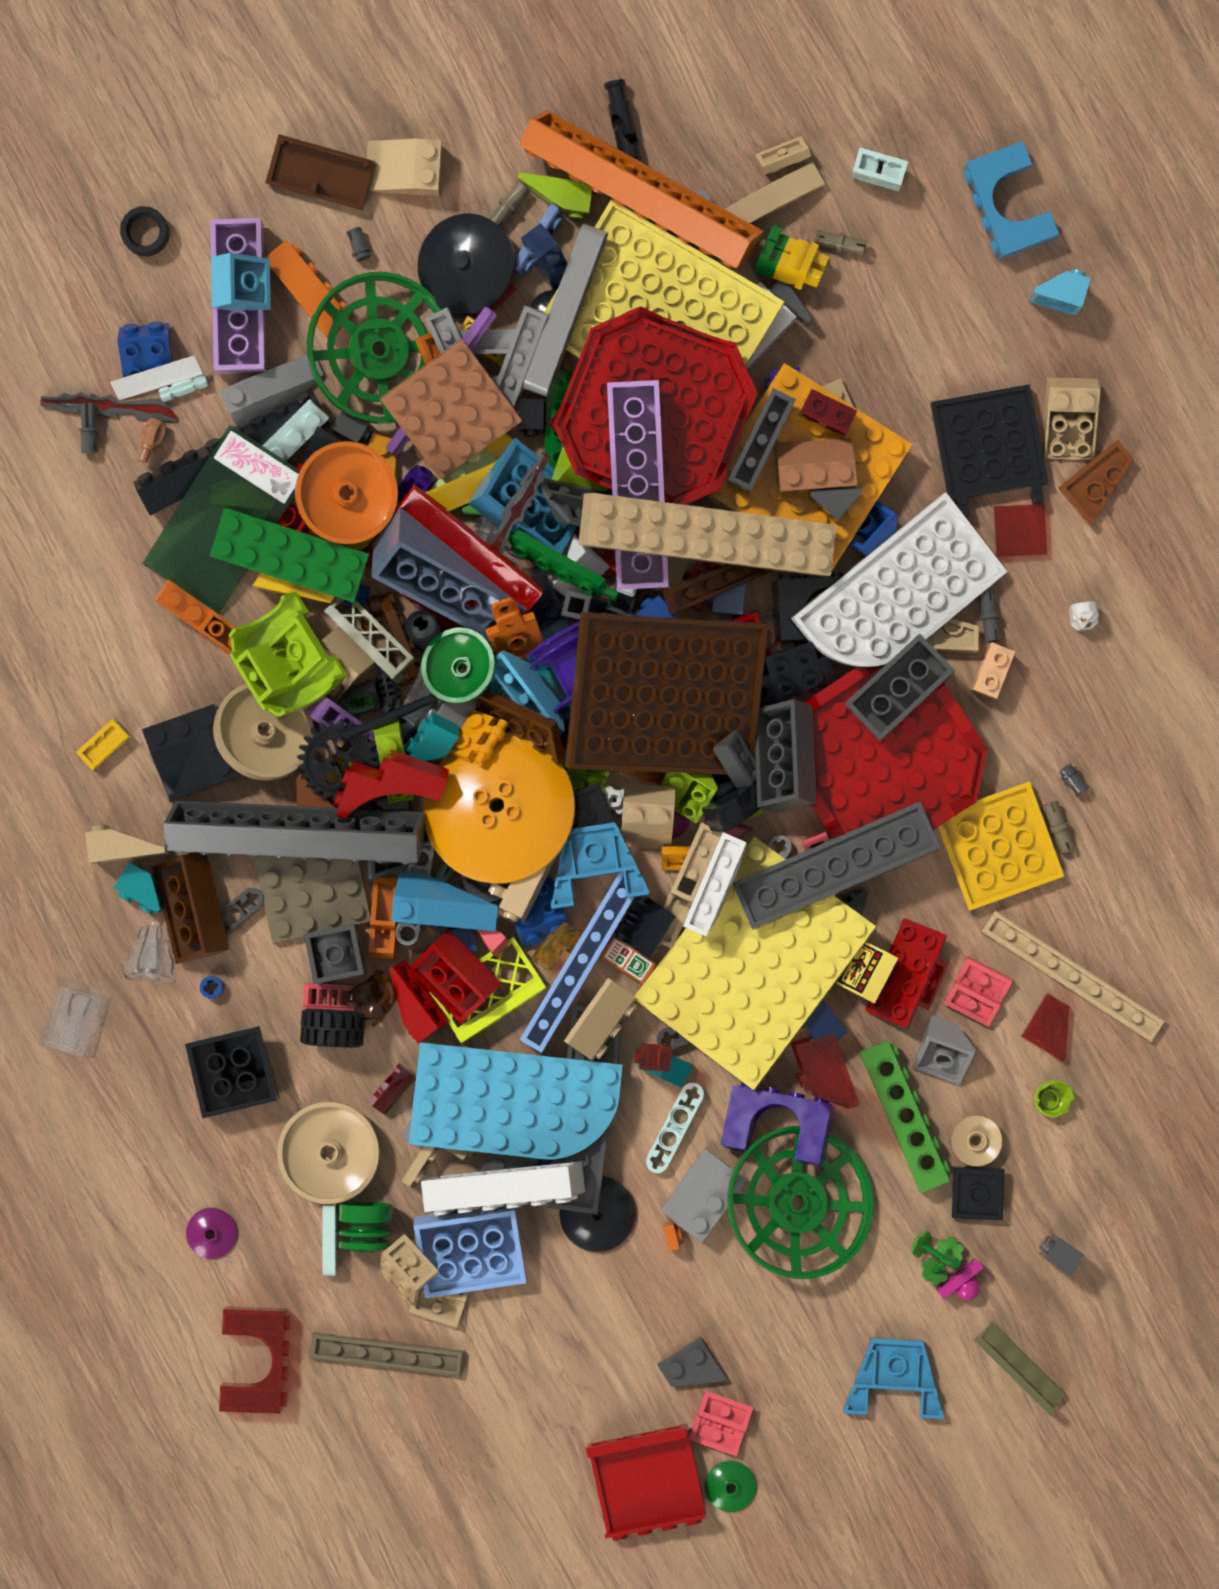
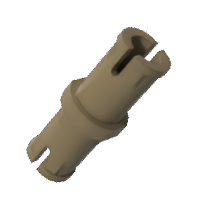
M517 181L504 199H500L499 206L489 219L502 227L510 215L517 212V206L530 191Z
M817 230L815 243L819 246L836 249L838 253L845 251L864 256L867 240L845 236V233L841 232L840 234H833Z
M1058 800L1050 802L1049 805H1043L1042 807L1050 824L1049 830L1056 838L1060 853L1068 852V849H1075L1076 847L1067 828L1069 827L1068 821H1065Z

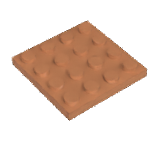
M463 339L457 341L380 397L382 403L440 480L522 421V418Z

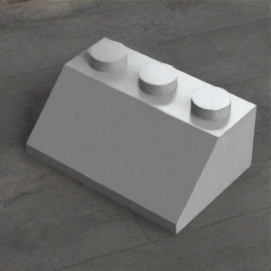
M704 1149L661 1208V1211L684 1230L703 1242L727 1209L728 1185L733 1168L707 1149ZM740 1173L735 1183L734 1193H738L747 1181Z

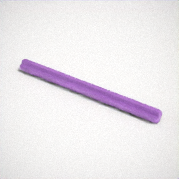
M488 307L483 308L462 338L471 351L496 318L497 314ZM399 427L386 446L387 451L395 456L400 454L410 440L401 427Z

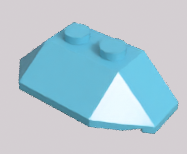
M504 650L495 656V674L488 690L508 700H513L523 707L532 709L547 718L554 719L558 723L560 735L565 732L563 713H553L554 708L560 704L559 700L538 672L529 669L531 663Z

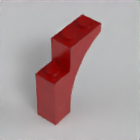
M392 749L388 758L383 757L379 770L354 762L351 770H345L341 782L345 784L343 792L338 790L333 805L337 806L336 816L345 819L363 803L390 794H413L440 801L448 780L449 769Z

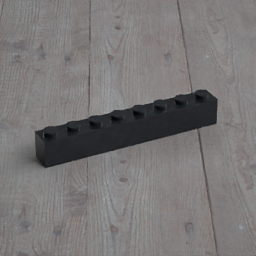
M314 391L303 393L296 397L295 401L287 405L281 404L275 407L273 412L265 416H257L249 424L243 427H235L230 431H233L260 449L309 399L321 409L322 407ZM327 420L320 428L324 429L330 426L329 421ZM230 431L219 439L209 440L205 446L198 450L187 451L183 454L182 458L174 462H165L160 466V469L152 473L146 472L140 475L133 482L136 492L150 516L236 473L214 459Z

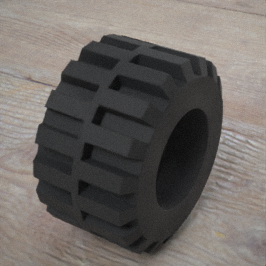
M305 1009L301 1014L300 1042L305 1045L358 1048L363 1046L365 1014L360 1011Z

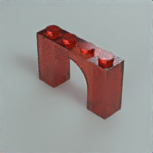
M226 1306L223 1309L222 1335H246L262 1340L271 1352L272 1366L268 1376L259 1382L249 1384L222 1383L220 1385L219 1412L280 1414L283 1411V1407H287L288 1392H283L284 1381L288 1382L289 1366H284L285 1356H289L290 1341L285 1340L286 1330H290L291 1315H286L287 1308Z

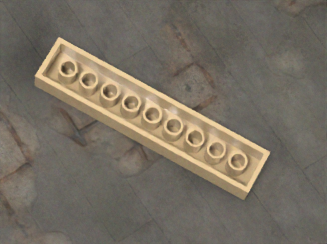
M586 493L583 499L578 545L817 576H831L837 525Z

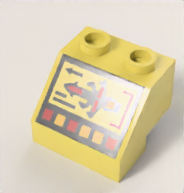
M866 942L835 984L875 1003L898 958Z

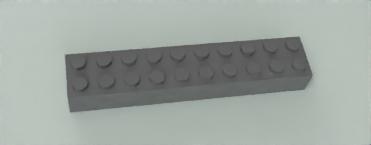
M175 800L164 822L165 850L174 851L175 853L199 852L203 855L224 853L227 856L246 854L251 857L267 855L276 858H324L328 861L349 859L352 862L370 860L377 863L391 861L412 864L418 862L426 840L425 812L355 809L344 819L336 816L337 808Z

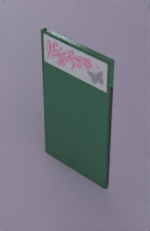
M229 425L142 564L165 579H169L191 596L212 608L215 612L220 613L248 568L210 557L223 509L226 507L277 524L295 496V485L300 470L236 429L235 426Z

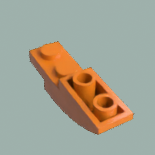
M168 579L154 601L225 651L232 653L231 638L228 635L235 626Z

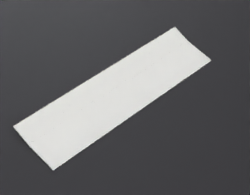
M190 356L111 381L110 383L118 400H122L199 376L203 373L195 356Z

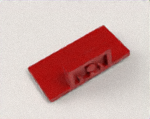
M904 918L889 951L898 960L876 1002L868 1001L865 1010L905 1028H909L918 1006L929 1010L948 966V963L938 959L947 935Z

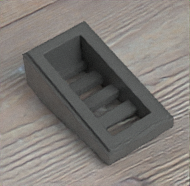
M778 280L770 292L785 302L784 305L796 316V319L805 327H808L812 320L811 315L790 285Z

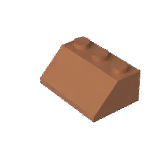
M851 438L775 444L779 495L856 488V464Z

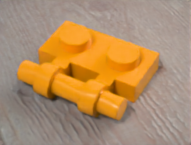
M473 709L460 729L459 738L449 751L450 755L470 763L475 757L474 762L482 766L486 759H490L494 753L493 748L498 740L501 741L506 734L504 731L509 725L508 722L500 719L495 726L496 720L493 716Z

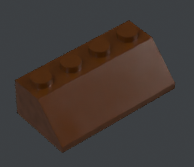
M199 852L183 854L154 866L153 870L175 963L182 964L230 950L207 855L200 854Z

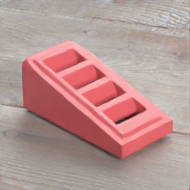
M497 929L496 931L477 930L495 957H498L509 944L507 938Z
M304 983L303 1008L355 1011V1002L347 1000V1005H342L343 990H348L349 993L356 986ZM312 989H317L316 1004L311 1003ZM323 989H327L326 1004H322ZM333 990H338L337 1005H332Z

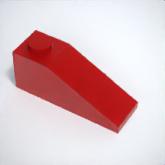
M404 960L390 968L389 971L403 1024L407 1028L409 1035L419 1044L431 1037L450 1020L425 986L408 970L410 966Z

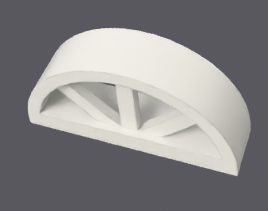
M724 832L722 833L683 927L704 936L709 934L736 878L746 851L747 842Z

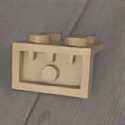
M405 1234L381 1254V1275L389 1283L393 1281L398 1287L397 1292L405 1301L410 1300L413 1304L418 1301L419 1290L439 1272Z

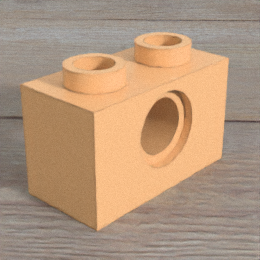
M991 642L987 647L970 692L993 701L996 700L1015 651Z

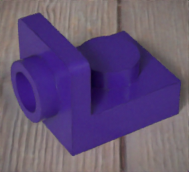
M416 465L409 470L399 485L398 497L403 500L414 484L424 492H427L437 479L432 476L433 474L428 468Z

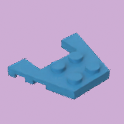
M615 822L571 830L569 838L560 853V863L554 885V895L551 901L552 910L575 906L572 880L623 872L627 898L650 895L648 886Z
M872 1337L844 1406V1414L867 1415L868 1389L875 1388L921 1391L920 1418L943 1419V1412L923 1340Z

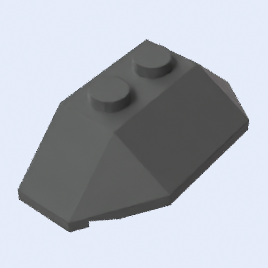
M544 478V481L539 484L555 520L564 525L581 526L584 494L613 495L612 493Z

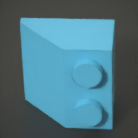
M235 253L211 257L212 308L231 311L271 309L270 259Z
M1072 269L1071 272L1066 271L1036 287L1029 296L1028 302L1076 316L1083 307L1091 278L1086 277V273Z

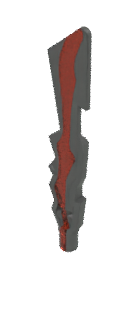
M80 392L73 396L67 393L57 397L41 396L40 406L53 407L61 411L78 414L81 411V404L93 403L95 405V415L116 417L119 413L136 414V419L138 420L155 418L166 422L178 421V417L161 398L117 402L112 394L99 398L93 393L88 396Z
M542 452L537 462L529 468L519 483L522 486L511 497L501 513L503 520L495 534L490 532L485 541L501 554L504 552L513 524L523 521L524 510L532 505V499L538 495V485L544 481L543 471L551 458L546 453Z

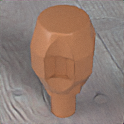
M150 418L144 424L140 433L142 450L138 461L147 463L150 454L162 444L166 435V424L163 421Z

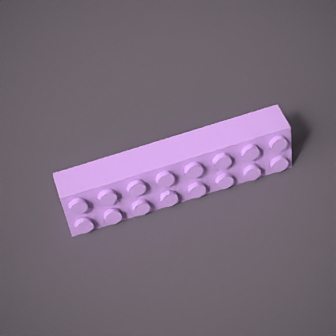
M659 380L607 383L613 496L665 502ZM615 550L617 590L669 587L667 556Z

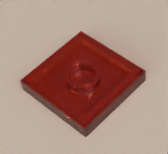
M1045 504L993 507L996 557L1047 555Z

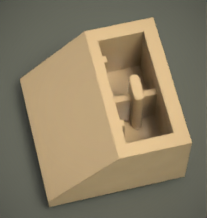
M337 627L320 642L328 657L336 655L348 675L328 694L335 703L339 701L344 692L351 689V686H354L365 675L374 663L340 627Z

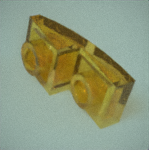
M564 922L545 938L530 960L552 971L563 951L572 952L583 931Z

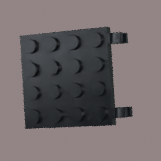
M1030 384L930 402L946 493L952 501H956V506L965 517L970 515L967 498L1030 487L1032 505L1044 502L1041 485L1048 484V478Z

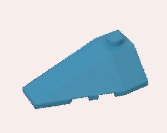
M400 871L393 896L391 921L496 931L499 906L430 875Z

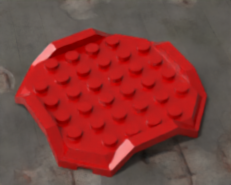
M639 306L590 328L553 425L575 475L612 489L607 383L659 380L664 501L666 503L687 505L721 489L758 393L736 343L708 335Z
M886 664L873 667H856L805 702L812 705L817 804L811 806L833 839L918 802L921 803L932 830H935L977 802L987 748L944 683L880 743L845 707V703Z

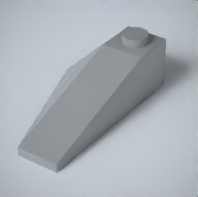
M305 355L235 383L221 390L220 393L236 426L243 427L249 424L253 418L260 415L265 416L273 412L275 407L281 404L287 405L295 401L296 397L308 392L316 384V381L311 373L308 357ZM315 361L319 375L322 378L324 374L318 361Z

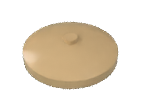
M244 684L231 691L220 704L214 718L213 735L219 753L234 770L256 780H277L292 774L298 769L297 766L304 763L303 760L297 759V755L305 753L299 748L300 744L308 745L304 740V736L313 737L311 733V728H314L313 720L306 715L307 707L280 717L269 711L264 712L247 684Z
M331 1101L315 1103L297 1112L285 1125L277 1148L278 1165L286 1183L301 1197L321 1204L344 1202L363 1191L375 1175L380 1156L377 1134L369 1120L355 1108Z

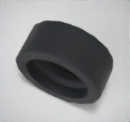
M139 206L131 209L124 216L120 224V235L123 243L132 253L150 257L158 254L165 248L169 240V227L167 221L158 210ZM141 217L154 219L159 226L157 240L148 246L136 244L130 235V228L133 222Z

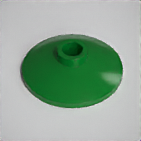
M724 1461L714 1466L708 1473L705 1490L709 1501L716 1508L725 1512H736L750 1504L756 1492V1482L753 1473L746 1465L737 1461ZM730 1483L736 1486L733 1492L726 1490V1486Z

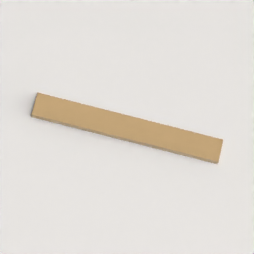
M996 910L982 929V933L1149 1042H1153L1164 1025L1165 1021Z

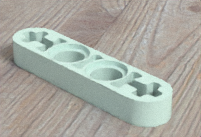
M689 1082L681 1089L647 1155L646 1165L650 1171L661 1173L668 1167L703 1099L704 1092L698 1083ZM696 1087L699 1097L698 1099L693 1098L690 1105L694 1106L691 1111L687 1106L679 1104V1101L682 1099L686 1102L688 1094L685 1091ZM678 1109H684L688 1113L687 1121L681 1124L673 1119L674 1112ZM670 1131L676 1135L674 1145L666 1146L663 1144L661 1138L665 1132ZM659 1144L660 1147L671 1151L668 1156L664 1152L662 1156L664 1165H658L657 1168L652 1167L653 1162L650 1159L652 1156H658L660 1150L655 1148Z

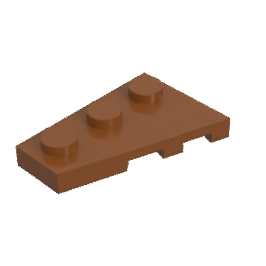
M1117 440L1058 489L1088 526L1091 527L1134 459Z

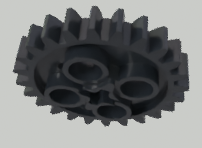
M330 719L329 727L320 722V731L311 728L313 737L304 736V740L308 745L300 744L299 746L305 752L304 754L297 755V759L304 761V763L297 766L298 769L305 770L300 778H309L306 787L316 786L314 794L316 795L323 791V799L332 794L334 801L338 790L343 792L345 784L341 783L343 773L339 764H333L332 762L335 755L327 743L328 740H332L337 755L345 758L342 762L345 770L349 769L348 764L352 760H358L361 764L369 767L379 766L380 764L379 761L373 760V757L378 756V751H372L371 749L376 745V741H367L371 735L370 732L350 739L352 746L349 749L344 750L338 746L337 741L341 738L340 732L352 728L354 721H351L348 726H344L343 719L340 720L339 725H335L333 719ZM317 748H324L328 751L329 756L325 760H319L315 757L314 751ZM328 771H335L339 774V781L330 783L326 780L325 774Z

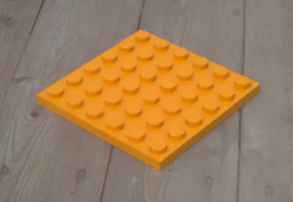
M784 363L747 420L721 489L709 494V496L735 512L837 525L832 562L833 570L911 448L912 443ZM773 388L796 399L775 444L843 438L799 416L811 389L857 410L845 438H851L856 464V488H862V494L837 523L809 499L810 492L779 495L775 444L750 494L727 484Z

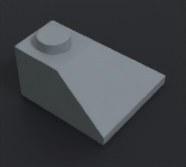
M932 1015L923 1034L912 1069L960 1086L976 1049L956 1023Z

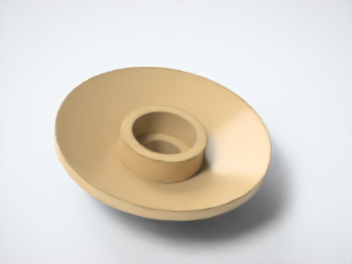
M978 1115L969 1116L961 1120L954 1128L951 1145L955 1155L963 1163L970 1166H984L991 1163L1000 1153L1002 1135L998 1126L989 1118ZM973 1136L980 1137L978 1145L972 1144L971 1139Z

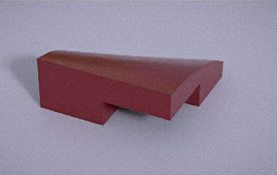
M401 1063L397 1064L392 1074L380 1085L368 1101L371 1106L384 1115L416 1080V1074L405 1068Z

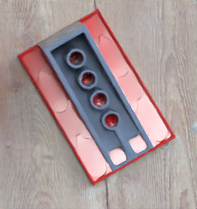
M415 484L397 506L389 523L372 539L364 552L370 553L367 566L372 570V578L397 590L419 609L431 612L445 630L468 628L481 634L489 643L490 641L485 629L497 625L492 612L493 603L511 597L516 601L522 616L528 613L543 594V589L538 586L536 581L514 566L511 560L474 534L471 528L449 513L443 505ZM504 606L500 610H507L509 606Z

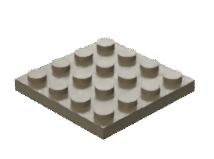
M267 855L254 857L272 943L304 937L306 933L370 922L371 914L359 862H352L349 859L328 861L324 858H276Z

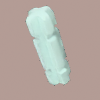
M202 374L195 376L193 379L189 378L171 384L172 387L165 386L160 388L159 394L162 401L167 402L172 400L174 396L178 398L194 392L196 388L199 390L208 386L206 376Z

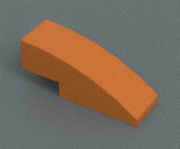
M378 877L374 879L370 918L369 958L395 959L397 922H392L391 917L393 896L398 878Z

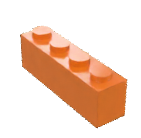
M285 240L264 258L270 259V270L312 319L313 313L320 301L333 288L327 281L322 284L317 277L320 274L311 262L309 264L304 262L301 258L304 253L297 244L290 245ZM335 298L330 301L340 312L347 307L343 301L338 303ZM323 310L316 326L328 339V334L334 320ZM339 326L337 333L343 329L341 326Z

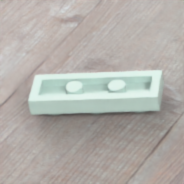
M309 399L260 450L283 464L314 434L317 426L321 427L329 417Z

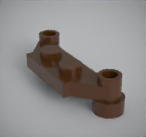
M392 592L378 597L377 595L368 597L367 602L373 617L384 614L392 636L412 655L411 652H414L415 648L411 638H406L402 629L405 628V622L401 613L397 615L393 608L396 606V602ZM399 652L403 662L407 657L402 652ZM413 661L402 672L405 678L399 683L401 687L411 684L410 681L422 677L419 662L415 663Z

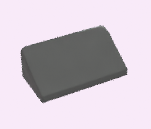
M734 730L720 741L713 750L735 787L741 788L752 785L756 779V760L739 732Z

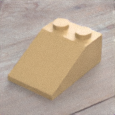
M417 138L368 141L366 159L376 162L368 192L440 196L442 141Z
M624 784L621 834L628 847L662 850V847L671 846L675 787Z
M110 826L91 827L92 832H85L89 863L98 864L171 854V851H166L164 846L110 829Z

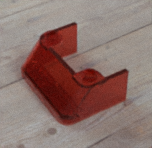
M835 1033L809 1041L808 1037L791 1043L800 1069V1073L796 1075L800 1087H804L805 1092L808 1091L813 1096L847 1109L860 1106Z

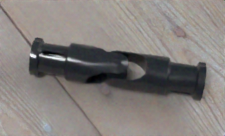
M625 79L609 81L604 84V88L608 92L610 101L608 109L614 130L616 147L640 161L642 156L631 104L626 97Z

